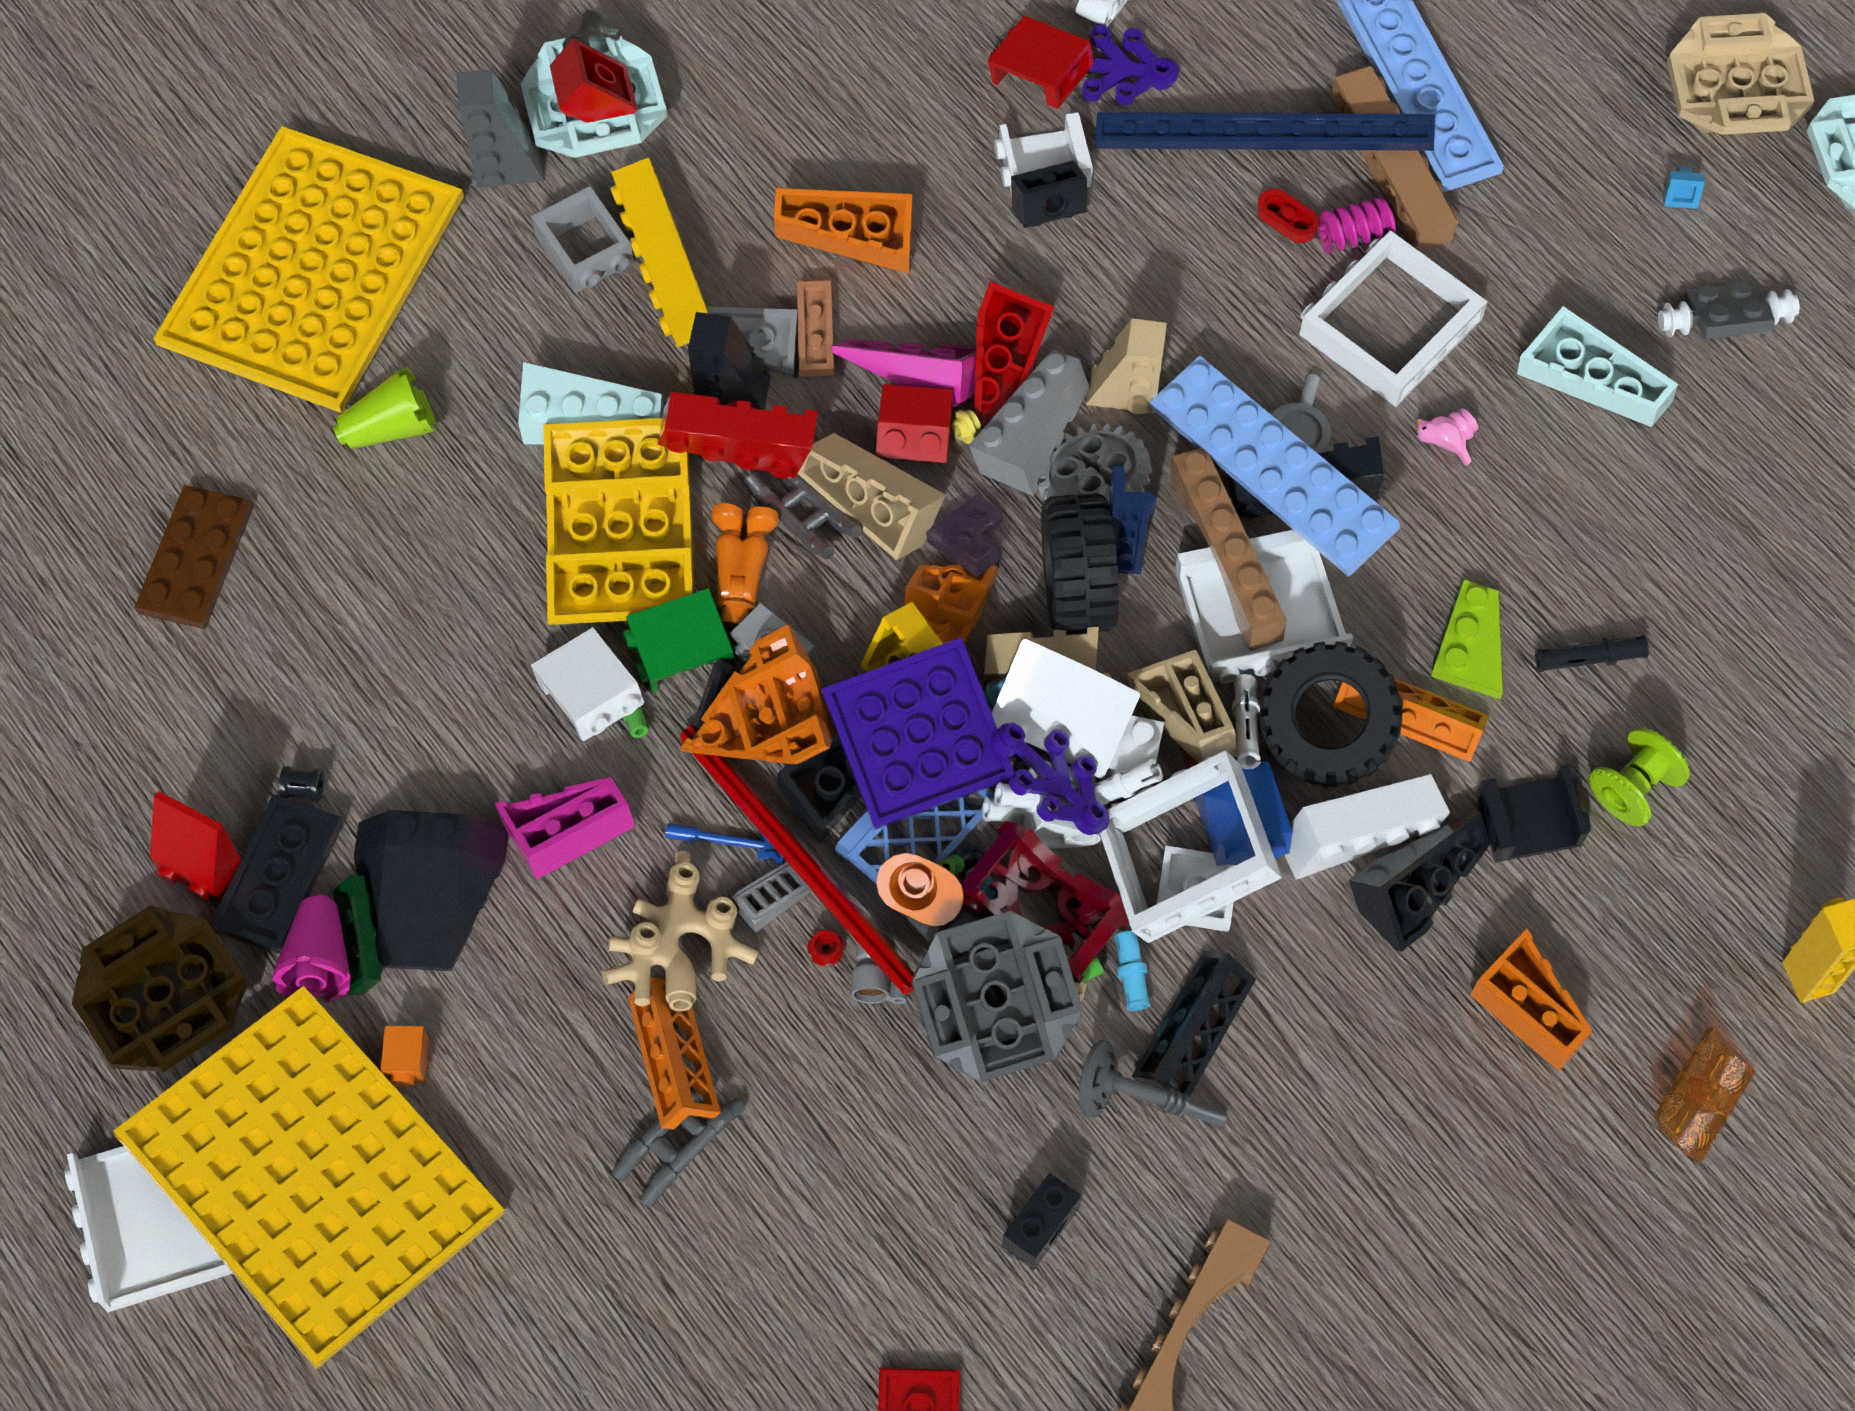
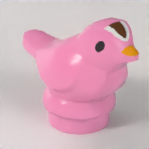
M1460 408L1456 412H1451L1448 417L1438 416L1431 421L1417 420L1416 435L1420 441L1434 443L1447 451L1457 454L1465 466L1471 463V458L1466 449V440L1473 438L1474 433L1478 430V424L1467 410Z

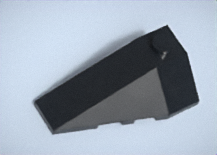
M1473 811L1373 861L1348 880L1359 913L1396 951L1402 952L1427 933L1434 923L1431 917L1438 907L1448 904L1453 897L1450 891L1460 877H1467L1491 844L1481 812Z

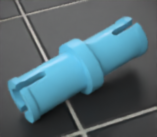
M1133 931L1118 933L1114 935L1120 967L1117 968L1118 978L1123 981L1127 1003L1126 1009L1128 1011L1147 1009L1151 1006L1145 981V975L1148 971L1147 965L1142 963L1138 935Z

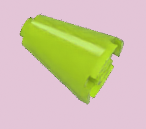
M408 367L399 369L336 417L337 425L333 426V429L341 445L347 444L351 449L426 435L436 431V428L433 426L436 424L430 404L423 389L419 390L416 386L413 387L411 382L416 380V377Z

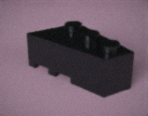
M696 312L688 345L694 395L716 397L720 400V405H728L729 403L737 402V400L751 402V406L754 409L764 410L771 376L768 371L760 369L758 366V356L756 353L748 351L746 348L747 340L731 316Z

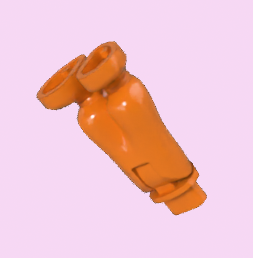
M721 503L712 508L711 515L714 524L722 531V535L716 541L717 611L721 612L720 619L723 627L736 628L754 610L762 570L769 551V545L765 536L777 527L779 514L776 510L769 507L759 506L750 508L747 513V537L741 540L740 535L744 522L743 510L733 504Z

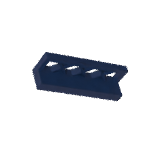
M1113 466L1109 510L1111 511L1112 526L1114 528L1118 574H1141L1150 513V493L1124 492V466Z

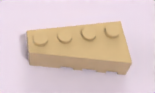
M835 433L813 443L812 450L798 472L799 476L843 514L848 516L851 521L859 525L863 532L895 560L901 559L925 544L946 496L944 493Z

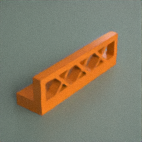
M1393 677L1397 683V689L1402 701L1400 734L1471 762L1490 715ZM1342 682L1333 707L1366 720V706L1361 695L1352 686Z
M650 977V1004L646 1006L636 1005L635 991L628 997L660 1126L664 1129L674 1130L689 1115L714 1119L721 1112L693 1008L691 1007L686 1011L671 1009L665 996L666 979ZM673 1021L685 1031L687 1041L674 1030ZM682 1054L694 1064L695 1074L683 1063ZM690 1087L702 1096L704 1104L693 1102Z

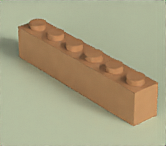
M1372 66L1334 78L1331 99L1339 114H1400L1397 104L1391 102L1386 93L1383 79L1380 76L1377 77ZM1359 150L1411 246L1421 252L1453 240L1455 229L1458 225L1457 213L1446 202L1442 185L1438 180H1434L1431 175L1429 164L1424 154H1420L1419 151Z

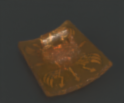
M1709 1026L1656 1111L1654 1119L1664 1134L1679 1149L1696 1162H1701L1755 1073L1754 1069L1737 1057L1722 1041L1716 1029Z

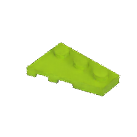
M1464 579L1431 677L1501 700L1503 683L1499 591Z

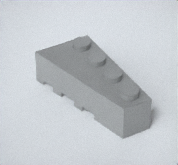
M1052 349L969 445L981 474L1029 495H1035L1039 487L1037 481L1041 473H1046L1051 464L1050 456L1055 446H1060L1065 437L1063 431L1067 423L1073 421L1090 388L1080 359Z

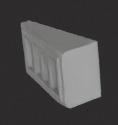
M786 862L742 888L731 897V900L735 904L740 916L756 933L812 890ZM790 874L800 887L794 890L784 877ZM777 882L787 893L783 897L773 887ZM767 891L775 902L769 904L761 894ZM754 899L763 908L758 912L750 903Z

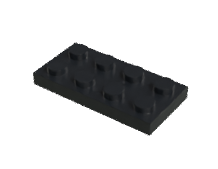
M273 794L210 924L214 932L280 954L302 900L310 896L344 823L341 816Z

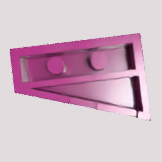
M611 777L564 787L565 792L542 796L541 793L530 795L529 800L511 804H507V801L495 803L504 828L536 880L635 827L628 803Z

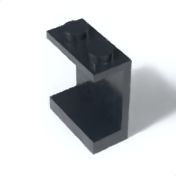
M1568 765L1560 766L1553 779L1498 788L1496 778L1483 780L1480 782L1475 794L1491 843L1490 847L1495 863L1581 847L1591 830L1589 815L1585 810H1581L1578 800L1580 798L1579 783L1576 777H1571Z

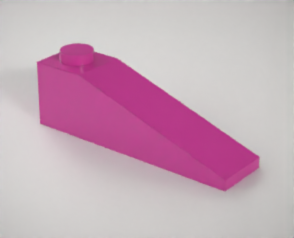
M845 339L832 345V353L898 385L953 389L952 407L960 406L961 402L973 396L975 386V347L942 344V348L923 350L921 343L896 345L895 349L891 348V343L887 341Z

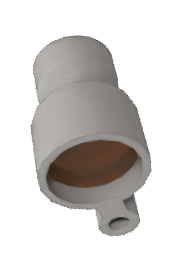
M858 944L856 960L860 965L855 967L852 972V998L858 1002L868 1004L880 1003L885 1000L895 1004L905 1003L907 995H904Z

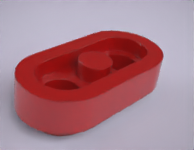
M1268 189L1259 196L1257 214L1266 224L1296 243L1309 242L1316 236L1319 219L1316 213L1280 189ZM1269 209H1276L1278 212H1272ZM1297 227H1302L1305 230H1299Z

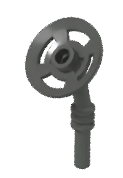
M1100 1040L1096 1042L1086 1058L1079 1089L1080 1107L1086 1117L1095 1118L1099 1116L1110 1100L1111 1095H1116L1119 1091L1159 1104L1160 1109L1172 1114L1175 1113L1180 1117L1186 1114L1220 1128L1226 1123V1113L1192 1101L1189 1095L1177 1090L1174 1091V1089L1169 1087L1163 1090L1121 1076V1073L1116 1071L1115 1052L1109 1041ZM1094 1100L1096 1103H1100L1098 1108L1095 1107Z

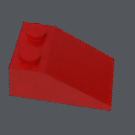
M160 791L155 794L150 858L158 869L156 874L172 885H175L178 881L188 886V892L204 902L210 898L220 904L241 861L226 830L217 821Z

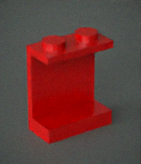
M1023 16L1017 25L1009 30L1007 37L997 49L991 52L988 59L992 83L998 85L1006 74L1010 73L1044 87L1047 105L1059 109L1094 65L1089 40L1027 16Z

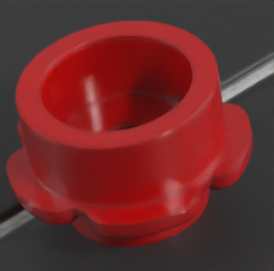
M821 930L807 944V951L812 955V961L819 966H825L826 964L834 965L843 957L844 941L833 931ZM828 946L830 949L825 952L822 948Z

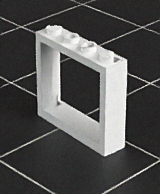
M1390 230L1381 240L1377 238L1370 244L1366 250V255L1360 261L1356 259L1347 267L1344 277L1338 283L1336 281L1331 282L1323 292L1322 298L1316 304L1312 302L1305 308L1300 317L1303 320L1299 335L1393 406L1397 407L1482 320L1488 301ZM1386 258L1459 310L1397 375L1324 321Z
M1226 750L1213 757L1207 756L1203 762L1189 769L1175 772L1171 778L1155 786L1143 788L1137 795L1124 802L1114 803L1112 808L1107 810L1110 818L1109 826L1100 835L1131 929L1147 943L1282 878L1242 767ZM1229 781L1256 856L1148 908L1123 833Z

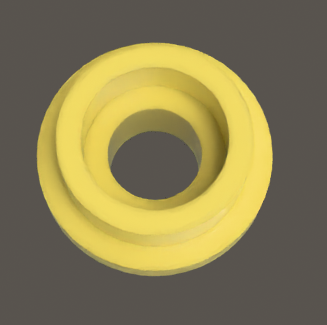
M958 410L953 413L951 421L953 435L957 440H962L966 444L972 443L982 431L978 417L971 410Z

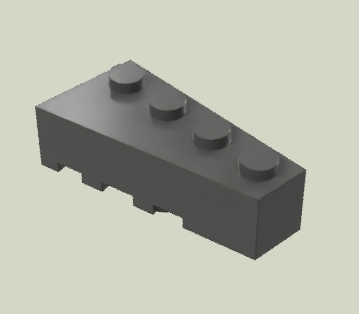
M481 70L457 73L458 107L477 187H498L507 184L544 181L542 148L536 146L532 138V131L528 125H524L520 120L519 111L509 103L508 95L493 71Z

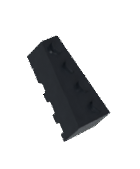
M837 732L829 749L797 765L789 764L780 770L777 775L778 788L820 843L861 797Z

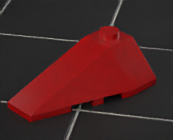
M991 281L988 283L977 313L974 413L978 417L982 428L991 421L1029 377L1054 310L1052 305Z

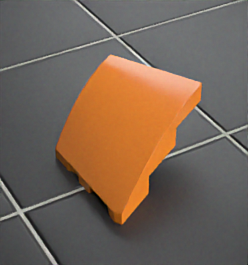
M987 564L986 570H964L963 565H949L946 567L919 565L906 585L905 605L910 602L914 603L943 644L962 638L966 646L987 602L997 575L998 566Z

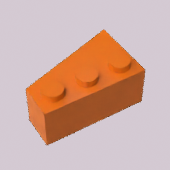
M1526 928L1477 980L1470 996L1557 1071H1560L1582 1048L1592 1029L1568 991L1563 990L1552 973V966L1547 958L1543 959L1532 941L1533 936Z

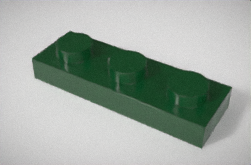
M350 875L333 890L334 901L338 905L351 976L349 994L364 995L381 981L382 966L377 957L375 945L376 930L371 921L369 909L370 895L366 890L364 876Z

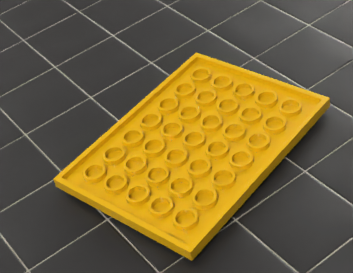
M281 126L155 334L154 341L157 346L342 413L464 198L463 191L460 188Z

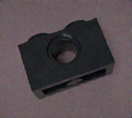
M1074 160L1011 176L1012 211L1024 228L1039 226L1046 222L1070 218L1087 212V177Z
M1049 1172L1003 1234L1002 1248L1035 1270L1079 1210L1082 1195Z

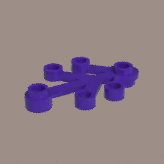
M1096 25L1091 29V44L1094 47L1100 48L1110 60L1093 58L1094 65L1089 71L1108 74L1099 80L1090 78L1083 83L1082 95L1087 101L1094 102L1099 100L1103 93L1118 84L1115 93L1116 101L1121 105H1130L1137 96L1151 87L1165 90L1176 82L1178 78L1177 65L1168 58H1157L1143 43V34L1138 29L1132 28L1124 32L1123 47L1127 51L1134 52L1143 63L1132 62L1110 39L1108 27ZM1096 35H1103L1105 37L1097 38ZM1134 38L1138 41L1131 42L1128 39ZM1130 76L1141 77L1133 84L1122 82ZM1095 88L1097 91L1090 92L1088 89ZM1128 92L1130 95L1124 96L1121 93Z
M1003 724L992 734L991 743L997 753L1004 757H1012L1017 754L1042 778H1034L1029 771L1020 769L1009 779V786L1017 795L1023 796L1027 793L1046 795L1036 806L1037 814L1041 819L1047 822H1052L1055 819L1072 821L1077 829L1086 835L1100 834L1107 829L1110 822L1109 814L1106 808L1096 800L1091 778L1097 771L1096 763L1087 755H1081L1072 763L1071 771L1078 781V793L1071 785L1064 750L1070 744L1069 737L1065 732L1055 729L1044 739V746L1049 752L1052 767L1024 741L1025 732L1018 724ZM1056 797H1062L1070 806L1062 805Z

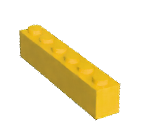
M648 157L611 172L616 185L610 187L617 206L623 205L625 211L621 212L620 216L626 231L633 230L635 235L629 241L636 258L643 257L644 263L639 264V268L645 283L652 282L654 289L648 292L655 310L662 308L664 315L658 317L664 335L665 337L672 335L677 347L688 344L690 341L696 312H709L658 177Z

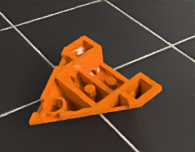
M787 624L756 640L748 651L751 656L739 673L734 671L702 716L701 720L704 723L692 740L687 738L680 748L682 752L795 765L830 748L836 730L822 694V685L817 670L790 625Z

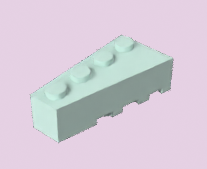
M1564 306L1520 356L1517 374L1650 427L1655 424L1671 405L1678 384Z
M523 362L518 420L523 444H544L543 424L662 418L663 416L662 394Z

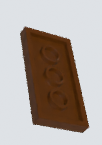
M184 485L135 604L136 612L140 615L206 630L253 510L252 501Z

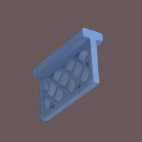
M989 788L977 792L984 799L986 797L994 799L995 793ZM962 797L958 799L959 811H938V807L932 809L933 812H922L903 819L907 820L909 838L888 839L887 826L874 830L866 811L838 841L834 852L844 861L848 859L876 883L878 871L882 865H869L859 856L867 847L883 846L885 862L890 858L889 846L909 845L910 854L916 855L915 845L935 844L936 859L933 862L938 864L940 860L949 857L983 819L982 808L980 810L964 811ZM965 817H973L968 822V824L965 825ZM939 818H959V834L957 836L940 837ZM913 819H933L935 837L914 838ZM882 831L883 839H875ZM949 843V845L942 851L941 844Z

